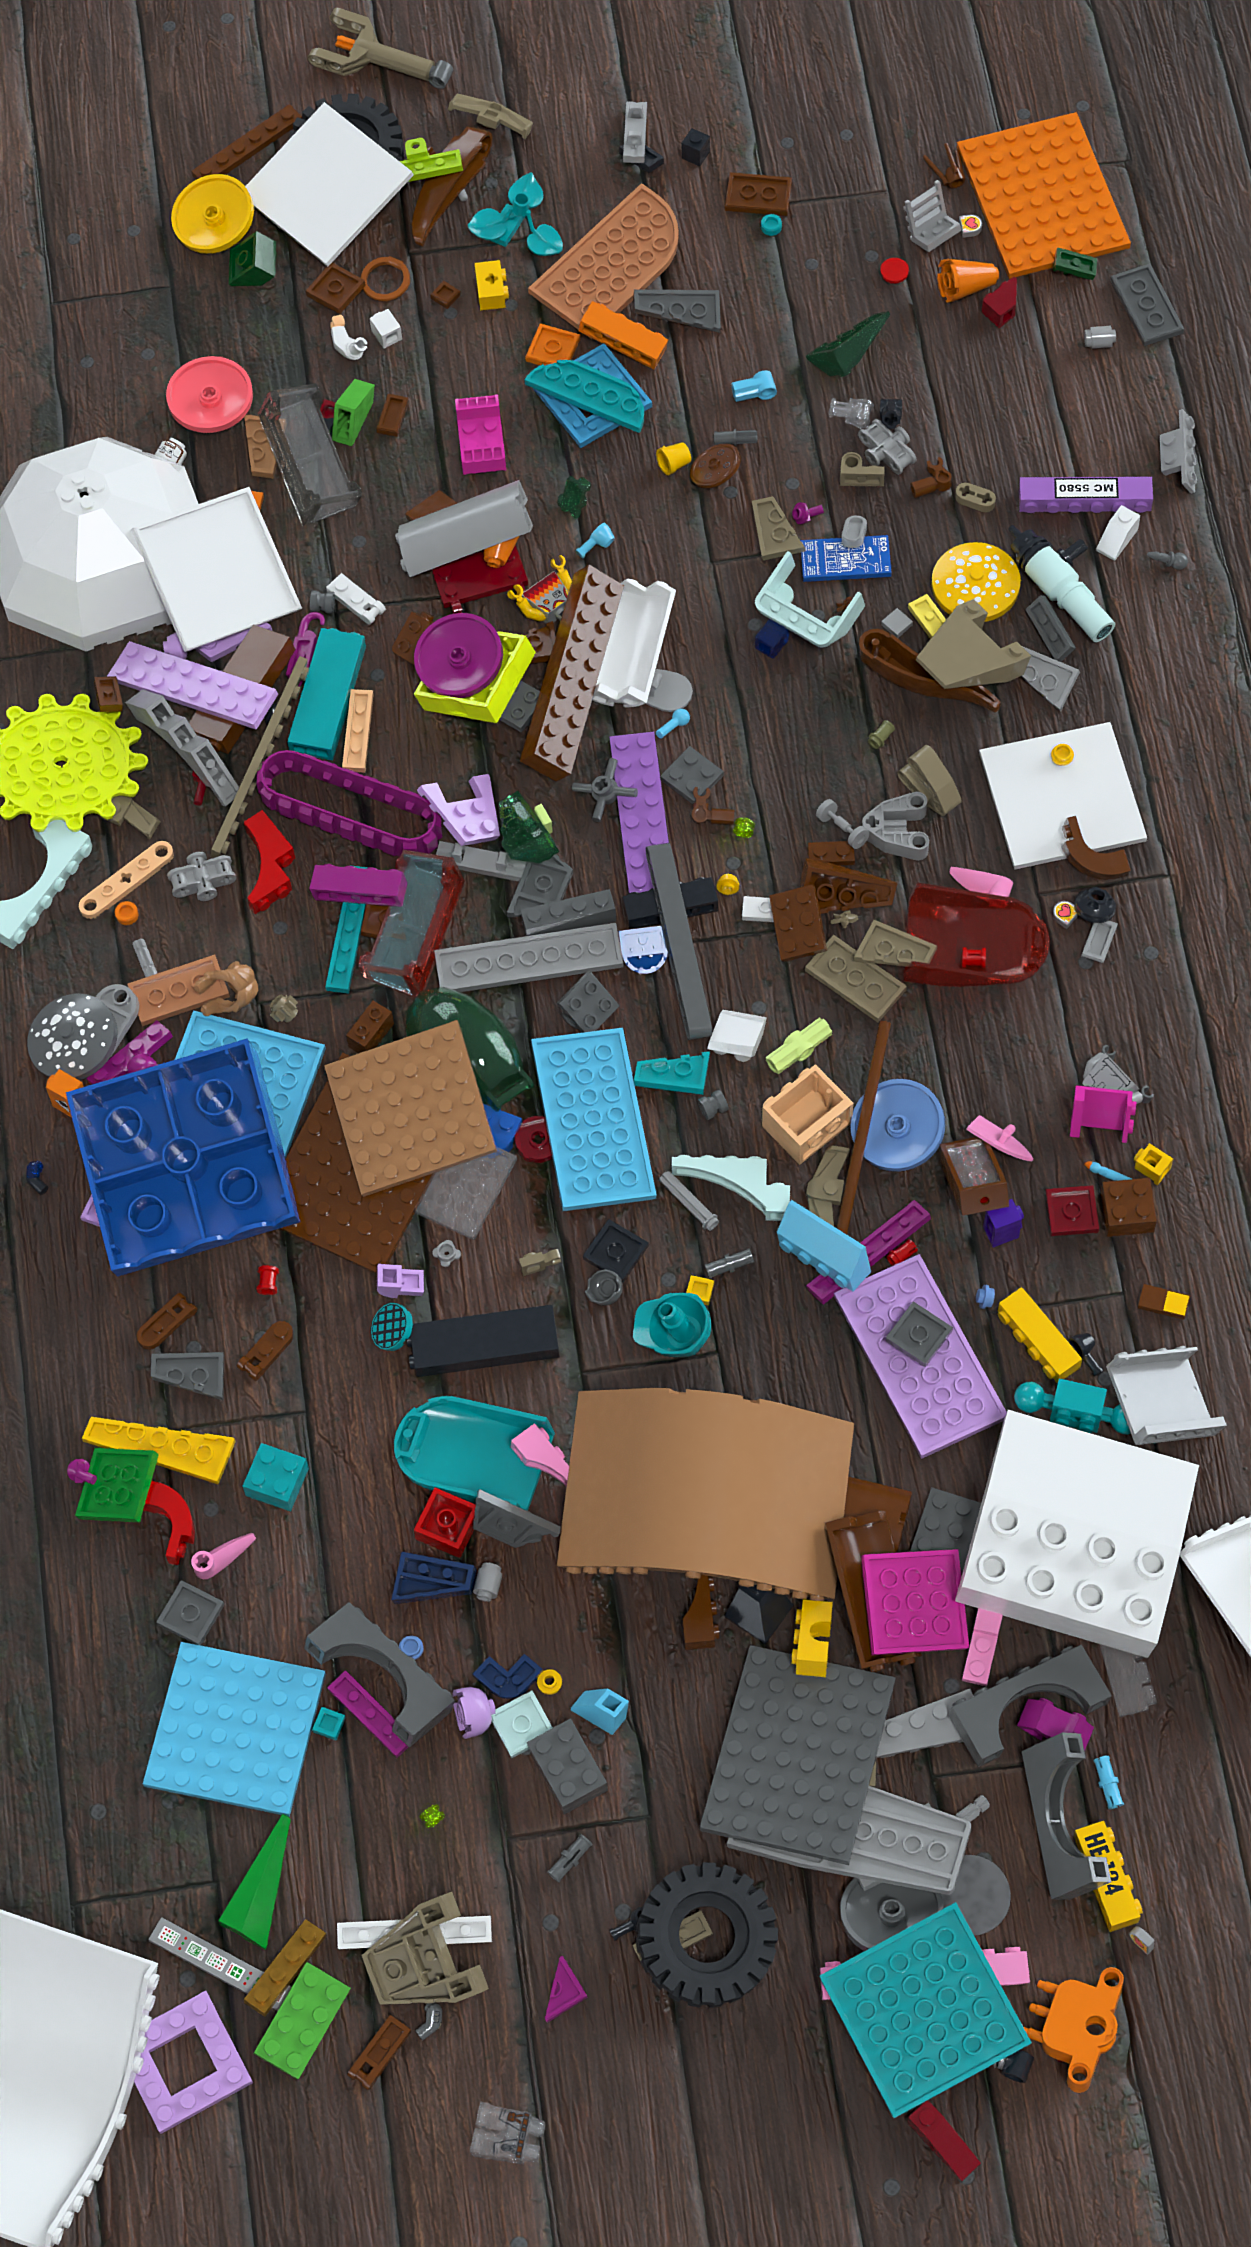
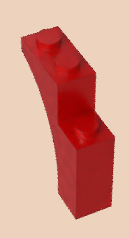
M263 810L244 821L246 833L256 845L261 856L259 878L254 889L247 897L249 907L254 914L265 911L273 902L285 898L292 891L290 879L281 868L289 866L296 859L293 847Z

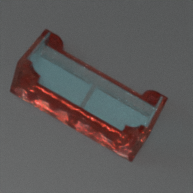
M403 850L401 857L396 861V870L403 872L408 882L402 907H388L372 952L367 951L360 957L359 968L365 979L412 997L422 998L436 962L434 950H440L465 880L453 857Z

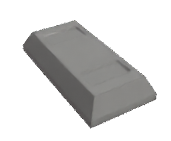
M1112 921L1093 923L1082 957L1104 963L1118 923Z

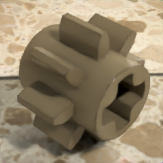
M280 994L270 1003L272 1010L270 1016L276 1022H283L284 1020L288 1023L298 1013L295 1006L298 1002L291 995L283 996Z

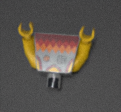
M559 555L560 566L555 564L554 559H551L550 562L552 568L558 570L557 574L553 571L525 592H523V588L520 585H514L513 588L517 591V595L512 590L508 591V597L512 600H517V606L527 618L540 622L543 621L544 623L555 622L557 619L561 621L572 583L567 569L563 568L566 561L562 555Z

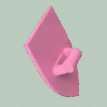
M979 1115L966 1129L1008 1155L1026 1161H1033V1157L1028 1150L1011 1136L1015 1132V1126L1012 1124L1002 1130Z

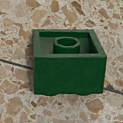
M256 231L230 250L228 285L262 286L273 279L276 274V241Z

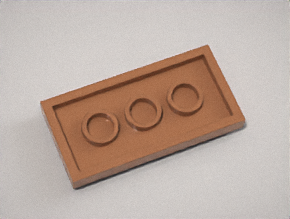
M212 955L128 983V988L133 991L139 1001L138 1016L141 1025L145 1026L154 1023L156 1020L160 1021L202 1007L209 1000L229 998L230 995L225 981L217 979L204 993L199 994L194 990V985L201 977H204L205 972L221 971L216 956Z

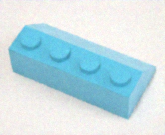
M793 1200L789 1202L777 1231L779 1246L785 1252L795 1254L802 1263L815 1267L822 1276H829L834 1279L835 1283L841 1288L846 1287L854 1292L871 1273L866 1247Z

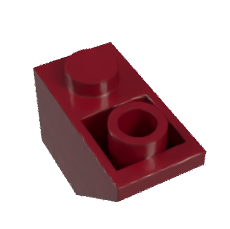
M1012 277L1010 280L1004 281L993 293H988L983 298L982 314L998 328H1001L1015 317L1017 278Z

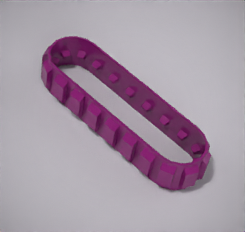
M290 750L279 751L264 760L261 770L257 771L256 784L258 793L261 794L262 802L269 809L275 810L280 815L288 818L298 819L300 822L310 826L320 827L321 830L332 834H339L343 838L352 841L356 840L365 846L374 849L378 848L387 854L397 855L405 859H418L429 855L438 847V840L443 836L442 817L438 812H433L429 807L431 803L428 799L414 792L399 789V787L389 783H382L378 779L360 775L353 770L338 767L336 764L328 761H321L314 756ZM288 771L300 772L422 816L431 823H428V831L420 837L402 838L277 793L268 787L272 786V779L280 773Z

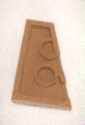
M245 415L252 476L273 479L287 426L286 420Z

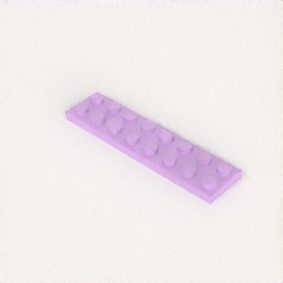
M130 641L107 675L108 677L116 676L118 684L139 691L143 689L162 695L166 700L253 729L258 728L278 696L274 688Z

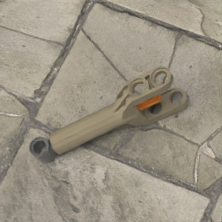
M341 8L333 9L330 20L338 28L359 35L356 40L342 35L337 36L335 46L350 51L349 57L322 48L312 49L307 57L313 66L342 76L356 73L371 62L429 81L432 86L438 89L445 88L454 70L451 64L446 61L439 60L435 65L434 61L380 44L368 17Z

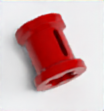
M963 947L962 968H966V966H981V968H985L986 948L970 950Z
M269 1265L258 1267L260 1279L259 1285L256 1288L257 1293L262 1295L277 1294L276 1276L279 1274V1269Z

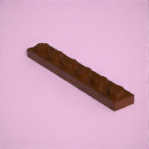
M288 104L191 171L192 176L197 180L207 175H226L292 130L296 118L303 119L302 116Z

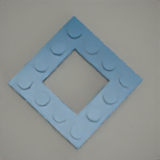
M604 343L574 360L627 382L640 395L644 411L652 407V401ZM533 388L580 448L620 426L595 414L586 418L577 406Z

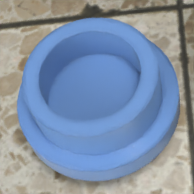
M983 1285L982 1289H978L976 1303H979L980 1308L992 1307L995 1290L989 1288V1285Z
M407 1636L399 1643L400 1650L414 1660L418 1659L423 1653V1643L416 1636Z

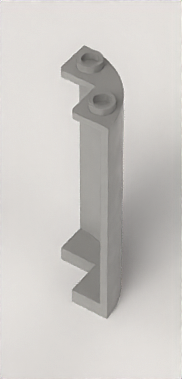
M520 480L400 525L395 537L403 557L400 560L403 570L408 572L409 577L530 532L533 524L525 508L528 499Z

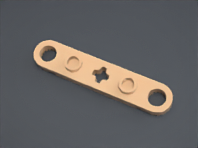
M166 841L154 843L93 889L79 902L82 916L87 919L99 917L103 911L108 910L161 870L164 865L168 864V862L170 863L171 859H173L172 846ZM161 848H164L165 850L167 849L168 851L167 855L164 857H158L156 855L158 850H161ZM123 877H126L127 879L130 878L131 882H130V883H127L126 881L123 882L122 878H123ZM89 902L96 903L97 905L92 911H87L84 908Z

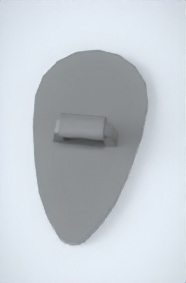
M655 669L646 704L666 712H674L677 709L684 708L692 699L693 690L691 683L685 676L679 673Z

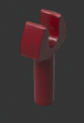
M193 770V780L198 782L193 803L201 806L206 786Z

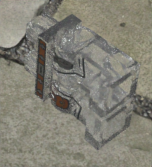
M480 2101L475 2124L477 2128L474 2129L470 2148L472 2157L524 2165V2161L538 2162L541 2147L528 2144L530 2135L543 2137L546 2126L545 2121L533 2118L529 2112L497 2107Z

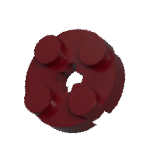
M543 1116L527 1118L521 1123L518 1132L515 1134L516 1149L527 1162L542 1163L552 1159L546 1121ZM536 1135H539L540 1138H545L541 1144L532 1141L535 1140Z

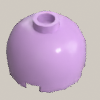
M466 1687L454 1690L453 1697L458 1696V1702L453 1705L459 1730H465L466 1732L463 1738L467 1739L483 1734L491 1724V1715L496 1712L493 1700H488L486 1694L477 1688Z

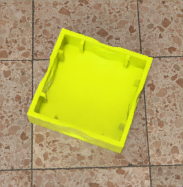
M497 632L503 646L502 665L495 679L482 691L469 697L455 698L433 693L421 681L414 693L415 697L425 711L497 723L536 653L528 638L524 635Z

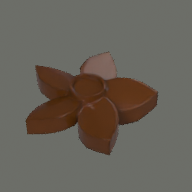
M850 596L845 598L843 602L835 603L838 607L837 612L848 607L852 601Z

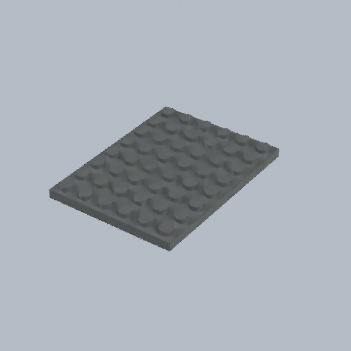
M750 1645L701 1821L700 1831L849 1865L896 1677L827 1662L826 1677L796 1675V1664H792V1654Z

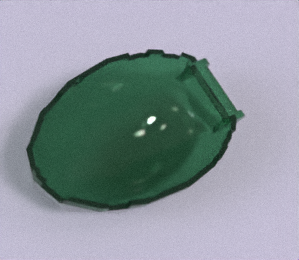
M439 987L420 991L407 1009L406 1035L408 1037L456 1020L459 1022L482 1102L485 1105L488 1103L494 1111L498 1112L501 1110L502 1105L524 1090L534 1087L532 1079L524 1071L515 1038L504 1022L476 998L446 987ZM519 1082L517 1085H515L514 1087H512L511 1089L497 1097L499 1094H501L502 1092H504L505 1090Z

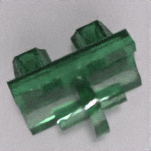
M573 476L567 478L564 493L560 494L557 500V504L562 508V511H569L574 519L579 518L582 508L586 506L587 499L585 495L590 490L591 483L584 477L578 480Z

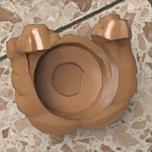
M239 961L231 963L226 970L205 972L204 977H201L194 985V990L201 994L213 985L217 979L227 981L229 987L236 993V1001L231 1002L222 998H216L202 1005L201 1012L207 1017L215 1013L237 1012L242 1007L248 1005L258 992V984L253 969L248 965L240 964Z

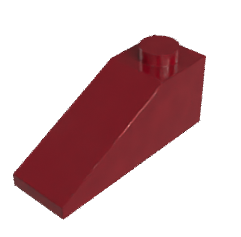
M928 2100L908 2117L907 2124L961 2182L981 2164L948 2121Z

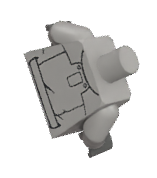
M1104 1045L1102 1052L1087 1061L1082 1082L1084 1086L1132 1091V1101H1136V1104L1141 1102L1149 1103L1152 1100L1154 1094L1150 1096L1145 1094L1150 1087L1146 1085L1139 1092V1088L1113 1061L1116 1051L1110 1054L1107 1053L1108 1045Z

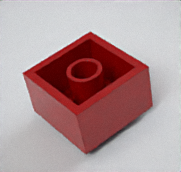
M434 1488L414 1528L416 1540L461 1558L474 1531L476 1504Z

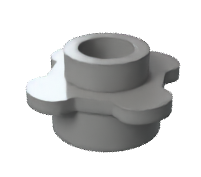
M446 1240L433 1249V1256L441 1261V1266L448 1267L453 1260L461 1257V1252L456 1250L452 1241Z

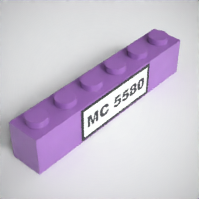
M1020 477L1019 512H1117L1121 505L1131 511L1140 513L1151 511L1152 477Z

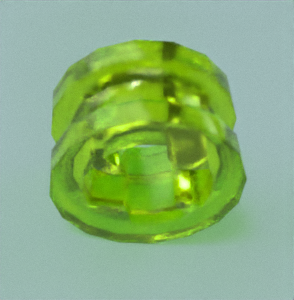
M737 818L733 832L740 837H752L755 822L748 818Z
M438 1804L429 1807L420 1815L419 1818L422 1821H426V1828L435 1826L445 1817L444 1812H439L440 1807Z

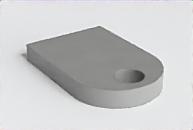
M120 984L107 986L96 996L97 999L110 1009L117 1023L118 1035L113 1053L139 1012L137 996L130 988ZM126 993L127 998L125 1001L117 1002L118 996Z

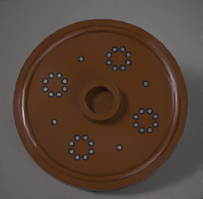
M718 444L703 451L691 466L690 477L694 484L701 488H713L729 480L736 473L741 463V455L738 449L731 444Z

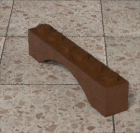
M701 1575L700 1579H698L694 1600L683 1618L685 1650L714 1648L715 1639H720L718 1624H713L712 1615H717L716 1600L711 1601L710 1592H714L713 1577Z

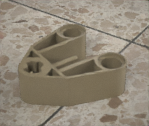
M924 745L908 758V764L897 771L901 782L911 792L923 793L927 797V807L941 816H945L962 802L952 777L929 745Z

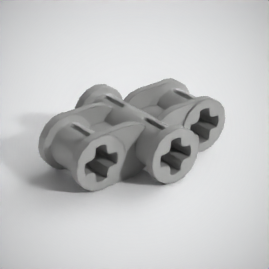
M874 419L869 427L858 432L862 443L869 448L865 451V457L871 465L879 466L880 461L883 460L894 473L899 475L906 466L917 461L914 452L906 446L910 442L909 435L900 426L896 427L895 432L892 433L880 420Z
M204 852L190 854L187 857L189 865L172 869L167 873L168 879L172 882V894L174 897L180 898L197 893V898L200 901H208L217 896L216 887L229 885L237 878L230 865L232 863L230 856L223 855L207 860Z

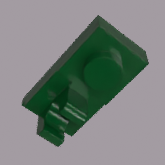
M1057 247L1052 271L1056 272L1059 270L1063 271L1065 275L1070 273L1089 280L1095 278L1097 258Z

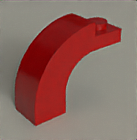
M151 1481L143 1511L164 1515L172 1522V1533L166 1558L169 1564L178 1565L180 1558L185 1556L186 1543L194 1544V1521L188 1505L178 1492L165 1484Z

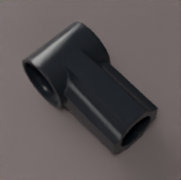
M880 399V419H882V423L886 425L887 429H895L896 425L900 424L902 419V399Z

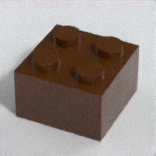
M1150 1178L1102 1183L1100 1194L1107 1237L1153 1233L1155 1231L1157 1219Z

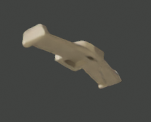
M458 93L451 100L448 107L450 111L457 109L477 114L476 122L483 124L486 128L496 129L501 123L521 134L524 139L529 135L533 125L532 121L504 107L502 104Z
M114 797L111 802L116 808V813L112 819L104 820L121 826L123 821L126 820L146 835L148 839H151L161 821L134 802L132 797Z
M830 1146L826 1149L813 1178L808 1182L806 1192L809 1211L834 1226L832 1204L841 1205L844 1180L837 1178L850 1153L849 1148Z

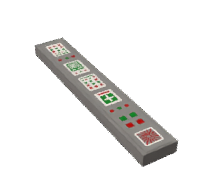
M162 1917L148 1939L149 1942L245 1994L250 1992L264 1974L259 1969ZM287 1987L272 2007L273 2009L279 2010L292 1987Z

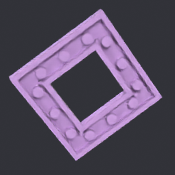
M207 1991L151 2020L149 2029L145 2032V2037L148 2038L147 2045L140 2057L144 2059L143 2066L139 2074L136 2073L134 2082L160 2134L253 2083ZM196 2028L217 2071L171 2096L150 2052Z

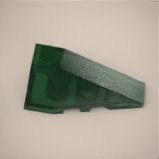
M889 311L875 313L854 325V329L837 335L838 340L829 344L827 342L821 344L806 355L807 360L829 376L839 375L844 377L852 372L851 369L860 362L889 318Z
M519 791L514 792L499 802V813L502 821L501 833L503 835L502 846L511 859L540 864L545 860L551 859L553 855L559 852L549 832Z

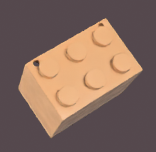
M815 1064L812 1068L803 1070L799 1074L798 1079L793 1083H787L777 1096H771L764 1102L762 1107V1127L800 1165L851 1124L853 1102Z

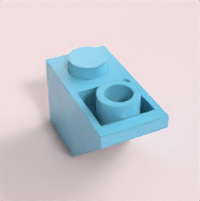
M609 1689L589 1690L583 1692L571 1707V1711L613 1735L626 1719L629 1701Z

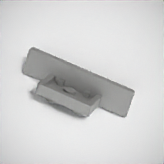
M1181 409L1179 410L1180 429L1160 435L1161 472L1166 476L1181 471L1182 484L1190 493H1194L1195 484L1197 483V477L1194 472L1196 458L1193 447H1195V439L1193 437L1195 424L1193 418Z

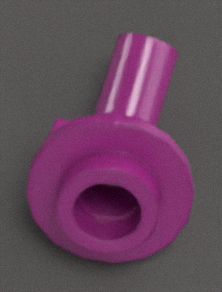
M799 502L795 505L792 515L797 524H805L811 521L810 517L823 514L824 510L822 505L808 509L806 503Z
M75 1459L67 1467V1474L75 1483L85 1481L93 1485L97 1480L96 1475L88 1472L90 1464L84 1459Z

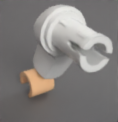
M333 316L330 327L334 348L347 359H359L367 348L365 346L367 341L361 337L356 340L348 337L344 327L345 321L343 316Z

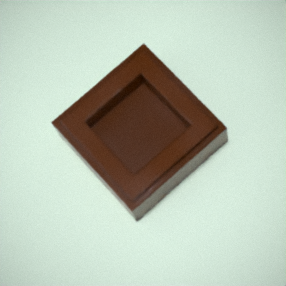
M444 280L430 294L433 301L446 309L461 295L460 290Z

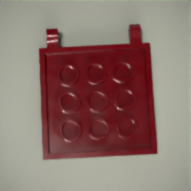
M516 544L505 565L499 568L487 565V562L484 560L483 549L431 569L443 607H451L453 614L462 613V603L513 590L514 585H520L523 588V592H525L524 586L529 585Z

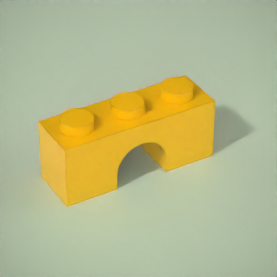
M803 1600L802 1609H797L796 1624H800V1629H795L794 1644H798V1649H793L792 1664H796V1675L826 1677L829 1642L818 1641L814 1638L820 1636L830 1637L833 1602Z

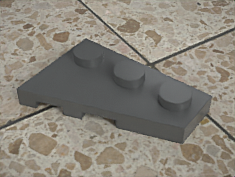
M224 1352L151 1354V1378L161 1383L223 1400L225 1355Z

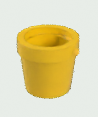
M682 442L667 447L663 446L656 451L658 465L666 475L675 473L676 470L691 462L690 451L686 444Z

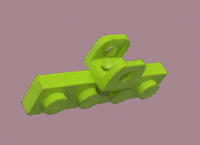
M423 138L408 140L405 144L408 160L399 161L413 173L408 182L463 171L459 149L429 155ZM416 144H417V145H420V146H419L418 148H416V149L412 148V147H413L414 145H416Z

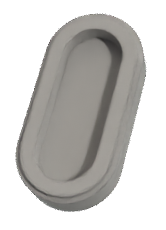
M851 516L845 520L842 531V544L844 546L857 548L863 544L867 531V520L865 518Z

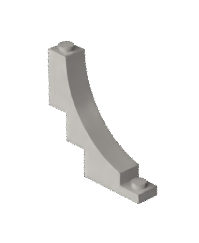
M142 689L125 702L136 720L153 729L167 741L194 770L205 786L212 789L223 806H227L234 800L239 786L209 740L197 736L185 717L174 714L162 695Z

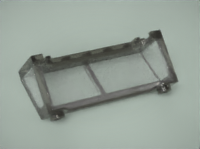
M316 383L269 391L258 412L259 419L302 526L354 508L362 496L360 486L355 481L349 482L320 411L324 397Z

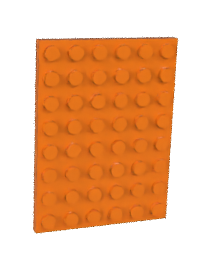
M1077 112L957 142L960 157L1009 279L1053 268L1057 247L1091 257L1130 248L1131 242Z

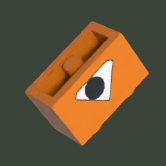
M59 1069L55 1075H51L47 1080L46 1090L52 1106L72 1117L66 1092L84 1086L81 1081Z

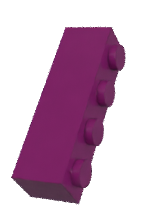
M331 864L315 865L309 889L315 900L402 907L408 882L403 872L396 869L388 871L378 870L373 867L362 869L354 866L336 867Z

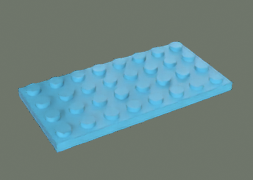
M623 1028L531 1039L532 1053L562 1210L569 1211L656 1199V1190Z

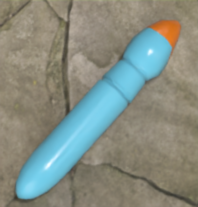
M1088 1161L1084 1164L1093 1173H1099L1113 1181L1132 1179L1103 1167L1097 1162Z

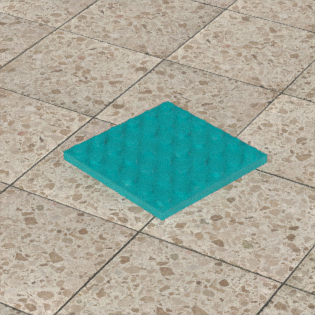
M956 1902L819 1976L893 2118L1032 2043Z

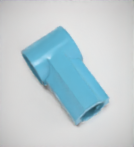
M766 370L756 373L753 378L731 383L733 397L736 402L755 397L767 400L777 394L772 374Z

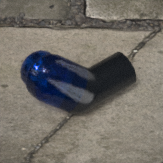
M37 1160L28 1164L26 1181L39 1195H43L49 1187L40 1179V1173L43 1171L44 1166L42 1162Z

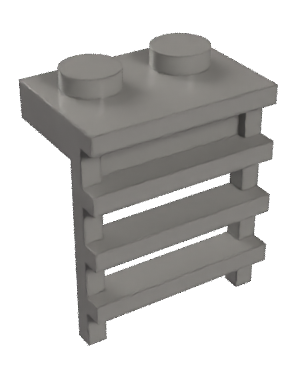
M938 180L934 182V187L913 201L906 200L903 207L907 212L908 230L912 235L910 240L927 252L935 249L961 231L960 223L946 214L941 184Z

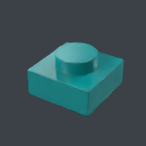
M321 1707L312 1730L316 1734L337 1740L346 1717L343 1714Z

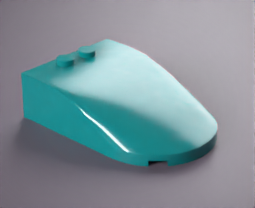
M441 1396L428 1399L429 1402L418 1408L414 1407L402 1419L395 1435L394 1452L400 1468L412 1482L431 1491L434 1488H438L473 1504H476L477 1491L480 1489L528 1511L542 1471L525 1466L512 1450L511 1440L535 1423L539 1429L542 1427L550 1437L548 1441L552 1444L555 1432L547 1417L458 1397Z

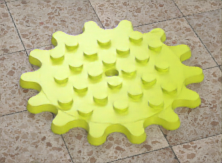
M44 694L39 698V707L34 712H26L18 706L8 708L6 715L11 722L10 726L0 730V797L5 798V803L0 808V815L5 820H12L20 814H28L32 816L31 827L36 832L45 831L47 825L54 820H63L66 822L69 830L78 832L83 826V817L91 813L98 814L107 820L112 819L116 813V808L111 800L116 796L134 797L139 791V785L135 781L130 780L128 774L132 771L143 770L148 764L146 755L133 753L129 749L132 744L140 740L141 730L137 727L126 729L117 727L115 723L119 719L121 711H92L89 708L90 698L86 694L76 695L73 702L68 706H60L56 703L54 696ZM58 761L67 762L65 765H63V768H61V766L56 765Z

